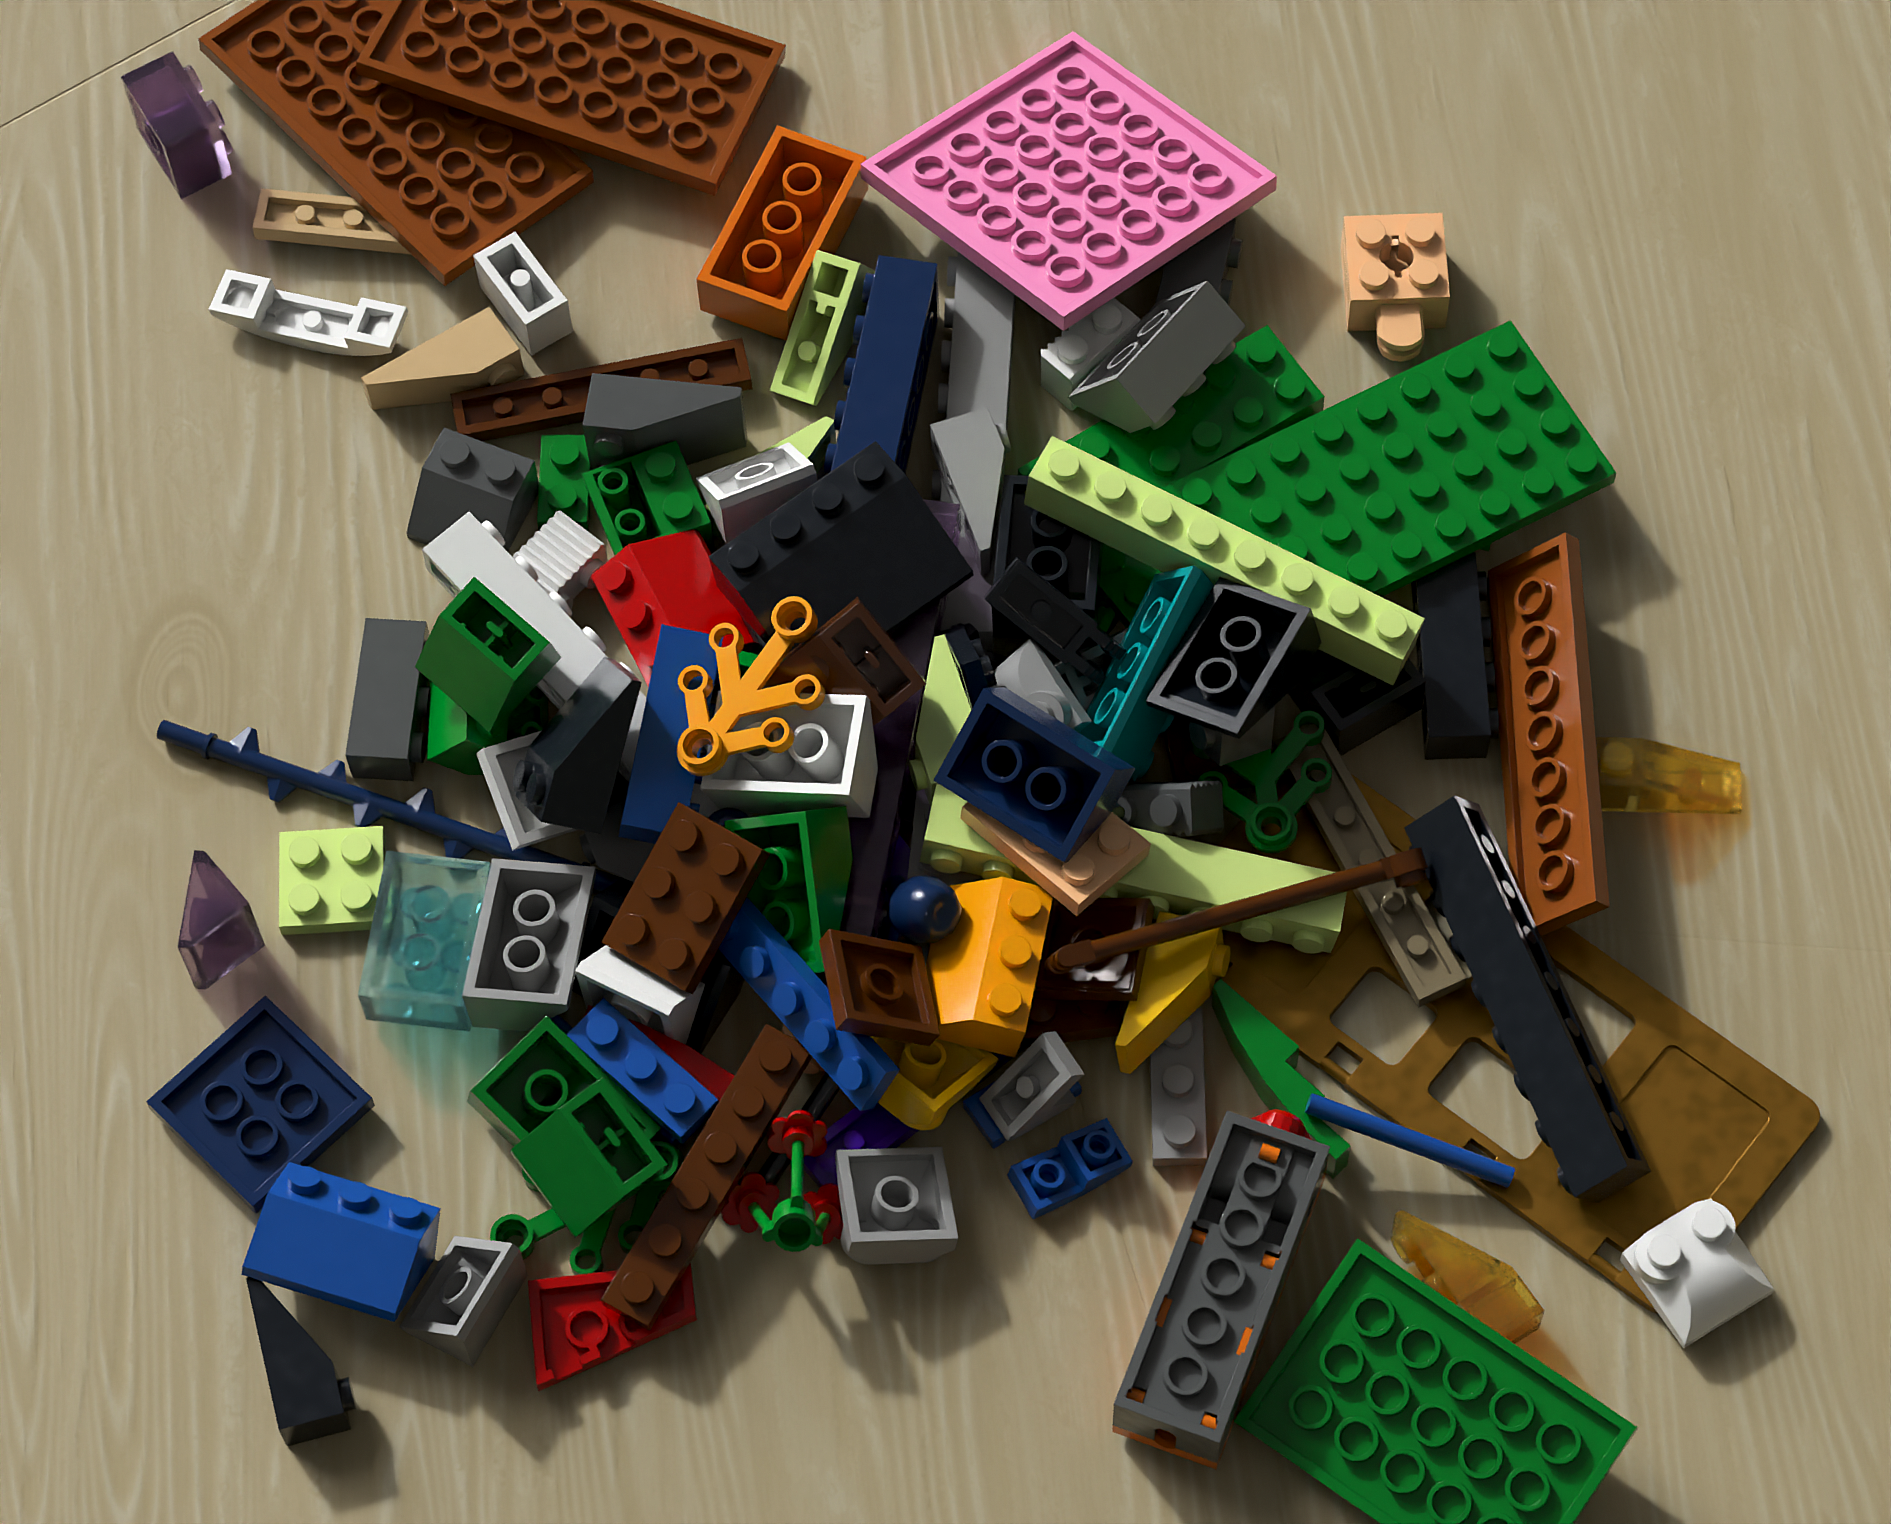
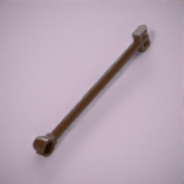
M1421 847L1410 849L1375 862L1090 941V939L1065 945L1046 959L1045 968L1051 975H1061L1082 969L1094 962L1379 882L1394 880L1397 889L1405 888L1427 880L1424 870L1428 868Z

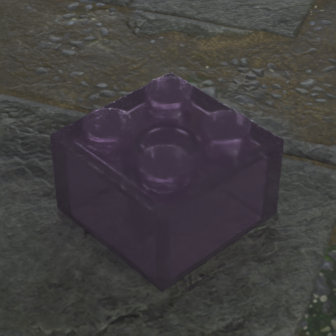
M171 51L121 76L138 132L180 199L232 174L227 155L232 153L233 149L221 128L225 126V121L214 100L210 99L205 102L200 95L203 87L191 65L183 67L174 52Z

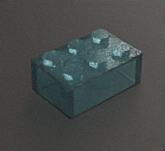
M386 851L358 991V997L366 1020L461 1031L471 1030L472 1024L462 994L490 871V862Z

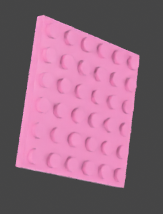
M1075 32L1064 36L861 163L862 180L1063 331L1276 191L1277 175Z

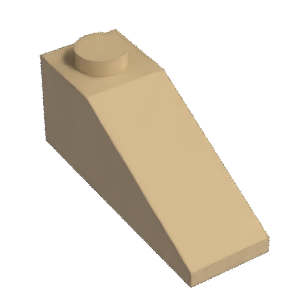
M487 307L361 377L367 403L372 410L450 402L451 393L514 382L524 375L519 347L491 308Z

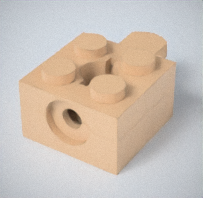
M1443 213L1344 216L1341 260L1347 331L1376 330L1377 346L1383 357L1399 362L1411 360L1419 355L1423 347L1425 329L1446 327L1450 291Z

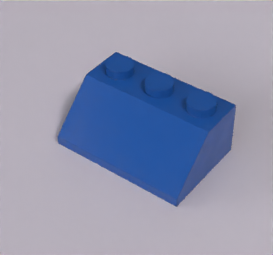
M289 1162L267 1193L242 1266V1275L395 1322L435 1259L441 1208L419 1202L410 1197H403L376 1189L361 1182H353L327 1174L312 1167Z

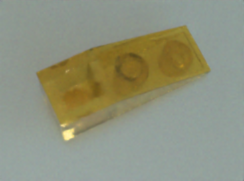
M1404 1210L1395 1213L1391 1232L1393 1235L1390 1237L1391 1243L1403 1262L1406 1264L1413 1262L1425 1278L1422 1280L1423 1283L1514 1344L1540 1328L1545 1310L1512 1266Z

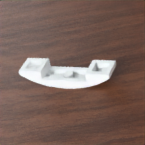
M227 269L209 307V312L212 316L255 335L307 350L351 356H372L392 353L408 315V310L405 306L362 297L358 306L276 290L270 278Z

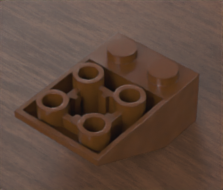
M857 597L816 630L808 640L800 643L790 651L762 689L791 683L800 675L810 674L819 680L825 689V694L867 695L870 699L872 723L874 726L924 687L926 682L920 672ZM807 686L801 693L814 694L815 686Z

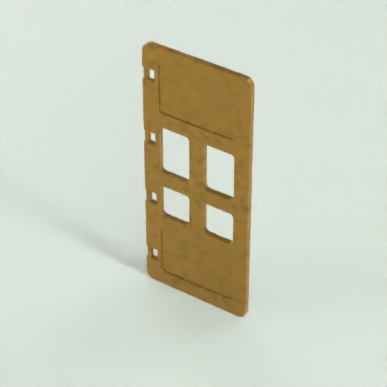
M1287 772L1276 783L1278 802L1294 786ZM1352 775L1395 853L1409 850V846L1412 844L1404 827L1416 819ZM1305 805L1295 816L1298 823L1296 839L1288 849L1282 852L1271 854L1255 849L1246 837V823L1242 820L1235 825L1218 845L1219 847L1332 872L1341 871ZM1267 824L1262 828V831L1266 835L1274 836L1281 829L1275 824ZM1428 879L1414 885L1425 905L1431 900L1429 892L1432 890ZM1353 890L1347 891L1340 933L1331 953L1323 951L1314 954L1304 953L1295 949L1291 944L1273 940L1255 942L1244 938L1241 933L1222 929L1224 945L1230 946L1231 953L1230 969L1221 979L1300 1047L1299 1055L1335 1078L1344 1085L1346 1090L1390 1122L1463 1149L1471 1143L1493 1160L1514 1167V1176L1508 1188L1471 1174L1463 1173L1477 1182V1185L1585 1265L1589 1264L1612 1281L1615 1287L1653 1313H1657V1311L1626 1268L1620 1271L1597 1254V1251L1605 1241L1623 1253L1647 1231L1693 1203L1712 1199L1729 1210L1734 1218L1736 1231L1810 1138L1820 1120L1819 1108L1811 1098L1572 929L1564 926L1541 936L1554 965L1627 1016L1634 1024V1028L1602 1067L1651 1170L1650 1173L1599 1203L1574 1198L1562 1186L1557 1175V1168L1560 1167L1552 1148L1548 1147L1543 1141L1539 1143L1529 1157L1518 1159L1429 1094L1428 1089L1464 1045L1469 1042L1480 1044L1515 1070L1509 1055L1502 1051L1494 1039L1492 1028L1495 1024L1488 1009L1480 1004L1472 991L1471 982L1474 980L1473 976L1466 980V986L1425 1004V1006L1434 1011L1436 1019L1399 1063L1389 1065L1334 1026L1330 1020L1333 1014L1370 972L1383 974L1410 994ZM1154 919L1152 924L1156 923L1157 919ZM1218 976L1216 978L1215 984L1220 980ZM1337 1046L1361 1063L1352 1074L1328 1058Z

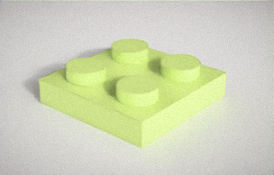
M383 826L279 832V929L282 935L386 929V834Z

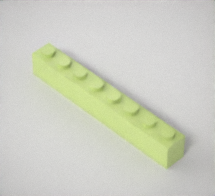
M1054 436L1050 438L1028 477L1024 500L1025 505L1161 572L1194 565L1205 573L1214 586L1219 577L1311 608L1322 642L1318 649L1391 685H1394L1416 644L1425 618Z
M936 784L919 862L930 864L932 868L943 873L962 871L980 875L985 880L1006 877L1039 885L960 819L962 806L967 803L966 800L942 785ZM1131 827L1151 843L1149 854L1099 898H1150L1155 907L1153 919H1157L1160 911L1182 916L1336 872ZM1347 892L1222 926V929L1241 933L1244 938L1255 942L1273 940L1291 944L1295 949L1304 953L1314 954L1322 951L1331 953L1340 933Z

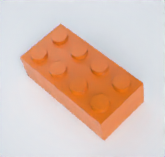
M777 125L696 278L700 310L786 341L816 251L820 250L835 255L868 191V183L861 179V163L866 161L867 157Z

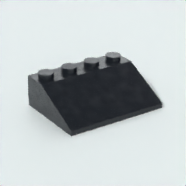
M876 441L708 556L717 587L765 644L768 643L776 632L771 621L772 611L778 602L787 597H801L810 604L818 619L816 630L858 597L890 635L974 576L972 568L906 474ZM805 618L795 619L790 625V630L794 631L803 626ZM795 643L793 647L790 649V651H792L800 643Z

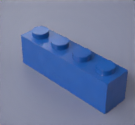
M661 624L618 837L656 844L678 802L697 812L700 810V804L691 803L694 783L701 785L703 776H696L687 772L677 758L679 738L689 728L685 695L678 686V676L684 668L690 665H699L711 676L713 686L714 684L720 685L716 653L709 644V634ZM723 637L719 642V647L722 646ZM694 677L689 682L688 689L694 690L700 687L703 677ZM712 692L706 698L710 721L714 717L716 704L710 703ZM700 748L697 753V758L706 757L707 754L701 753Z

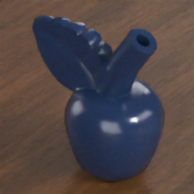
M894 875L886 881V889L890 895V907L887 916L883 917L881 927L878 928V938L906 944L910 942L935 943L953 933L961 918V904L956 892L940 879L930 876H913L905 880L901 875Z

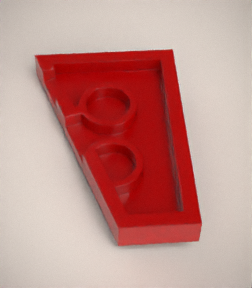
M691 1263L650 1331L602 1304L601 1298L618 1270L529 1280L528 1290L538 1392L696 1321L697 1315Z

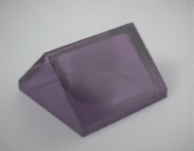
M194 850L178 949L195 989L206 990L263 948L265 943L249 902L205 851Z

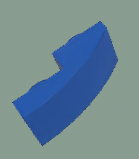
M1105 1118L1062 1136L1057 1147L1011 1165L1007 1177L1031 1218L1036 1219L1103 1185L1130 1168L1133 1161L1110 1122Z

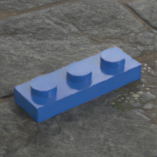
M604 998L566 1034L635 1103L681 1144H684L709 1119L719 1103V1100Z

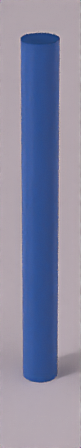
M1311 1093L1308 1099L1305 1114L1508 1188L1511 1184L1515 1168L1314 1093Z

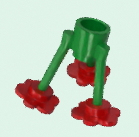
M805 1110L793 1111L788 1115L787 1119L784 1117L776 1118L772 1122L773 1132L768 1136L767 1144L771 1151L780 1154L786 1153L787 1157L792 1160L790 1198L777 1205L775 1201L780 1194L777 1186L772 1183L766 1184L764 1177L758 1172H749L740 1179V1183L736 1185L721 1210L722 1219L729 1225L739 1224L740 1228L746 1233H752L760 1226L764 1241L771 1242L775 1240L779 1247L790 1252L805 1250L811 1244L813 1246L828 1244L834 1237L840 1239L843 1219L838 1185L826 1183L818 1189L817 1193L808 1191L803 1195L804 1157L806 1155L816 1157L826 1151L827 1141L825 1136L827 1135V1125L822 1121H814L811 1113Z

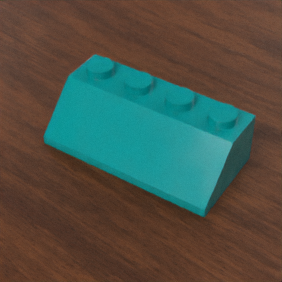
M1194 565L1154 575L1120 643L1127 652L1120 660L1113 657L1105 673L1106 678L1099 685L1086 710L1092 722L1079 732L1136 768L1128 783L1135 782L1136 779H1140L1148 771L1154 758V752L1151 749L1159 733L1165 732L1175 717L1147 706L1146 699L1214 587L1205 573Z

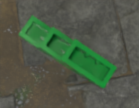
M1220 979L1213 985L1212 1008L1233 1055L1260 1099L1269 1110H1283L1297 1116L1303 1122L1313 1141L1330 1146L1326 1173L1334 1179L1348 1165L1351 1145L1321 1119L1305 1114V1108L1311 1093L1325 1097V1095L1295 1070L1300 1047Z

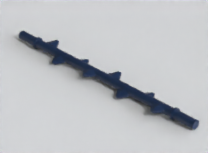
M163 720L157 730V739L197 752L204 759L214 758L266 776L269 797L274 802H281L295 789L300 788L352 806L355 827H369L384 817L442 837L446 861L453 864L458 863L473 849L506 860L590 866L588 862L584 861L580 864L531 846H525L512 851L504 827L494 834L436 814L433 791L423 787L404 803L347 783L345 763L340 760H335L317 773L262 754L259 749L257 730L251 727H247L230 742L219 739L215 733L207 735L167 720ZM596 869L597 873L593 890L601 892L620 879L632 885L634 882Z

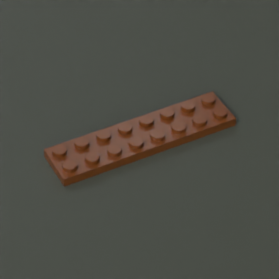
M1566 532L1488 570L1509 869L1541 936L1610 907L1580 545L1578 538Z

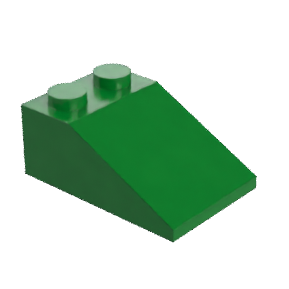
M839 806L726 820L725 828L771 853L747 897L814 973L825 972L819 940L829 929L840 931L853 861L847 807Z
M547 1015L470 1090L467 1102L504 1139L515 1146L558 1108L603 1077L649 1140L661 1130Z

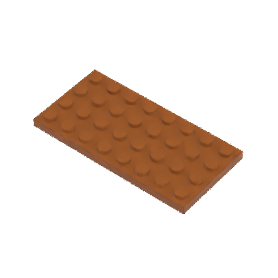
M256 0L198 38L200 51L443 286L448 285L475 266L473 255L513 232H516L517 235L521 234L594 183L593 170L564 144L358 75L356 61L391 0Z
M391 0L357 59L356 68L358 75L715 196L785 58L786 45L654 0Z

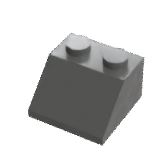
M443 428L421 470L406 532L407 538L428 545L467 512H470L481 524L487 520L499 531L505 541L503 547L508 552L538 496L539 480L535 461Z

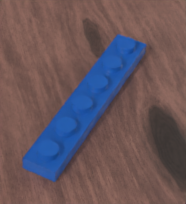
M747 897L718 949L860 1111L874 1108L900 1069L871 1036L836 1030L827 986Z

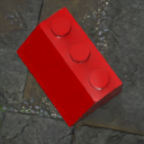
M695 529L628 544L591 575L648 687L661 624L710 634L716 625L730 623L738 629L744 638L742 651L750 653L760 645L748 622L717 587L708 557L711 555V552L700 532ZM728 634L723 636L721 647L729 646L734 639V635Z

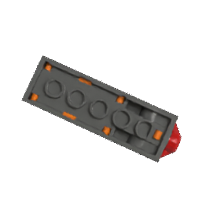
M1278 1109L1268 1110L1252 1118L1226 1111L1113 1404L1112 1432L1217 1470L1234 1420L1236 1419L1326 1177L1330 1146L1313 1141L1303 1122L1297 1116Z

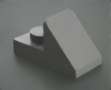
M1056 1031L1042 1033L979 1099L1007 1141L1015 1140L1070 1108L1076 1102V1099L1069 1089L1084 1075V1072Z

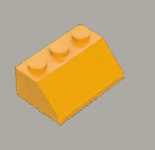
M1006 877L950 885L949 887L956 892L961 904V918L952 934L938 942L930 943L926 960V970L940 1032L937 1039L1015 1058L1026 1033L1053 896L1039 885Z

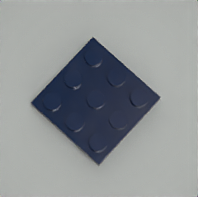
M266 995L146 1101L149 1109L255 1214L263 1208L267 1193L289 1162L301 1166H309L375 1106L372 1097Z

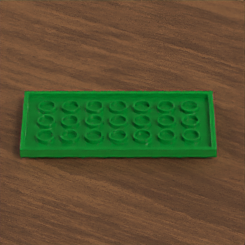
M1510 320L1162 487V490L1383 597L1613 484L1616 471Z

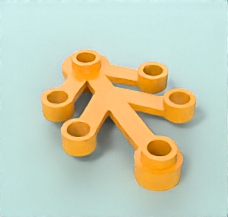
M791 596L777 603L771 615V621L776 632L742 678L738 654H740L744 647L743 636L730 623L718 624L711 630L709 644L716 653L723 703L711 721L706 700L713 689L711 676L699 665H690L681 671L678 676V686L685 695L689 728L679 738L677 758L687 772L696 776H708L720 770L726 763L729 755L766 747L773 753L787 751L794 742V732L789 724L780 717H771L765 720L761 727L731 732L739 719L744 716L796 704L801 709L810 711L817 709L824 702L825 689L819 680L810 674L800 675L791 683L762 689L793 645L808 640L817 629V615L805 599ZM805 618L803 626L794 631L790 630V625L795 619ZM728 634L734 635V639L729 646L719 647V642L723 636ZM694 677H703L700 687L694 690L688 689V684ZM815 686V692L810 698H800V693L805 687ZM778 728L784 729V735L780 740L776 742L769 741V736L773 730ZM712 745V750L706 757L697 758V753L702 746Z

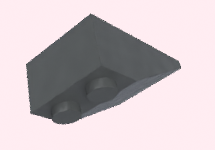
M592 373L583 420V430L591 470L673 441H677L686 465L735 451L747 445L748 437L741 387Z

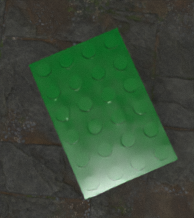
M1358 1238L1234 1420L1240 1427L1380 1524H1575L1638 1429L1637 1426Z

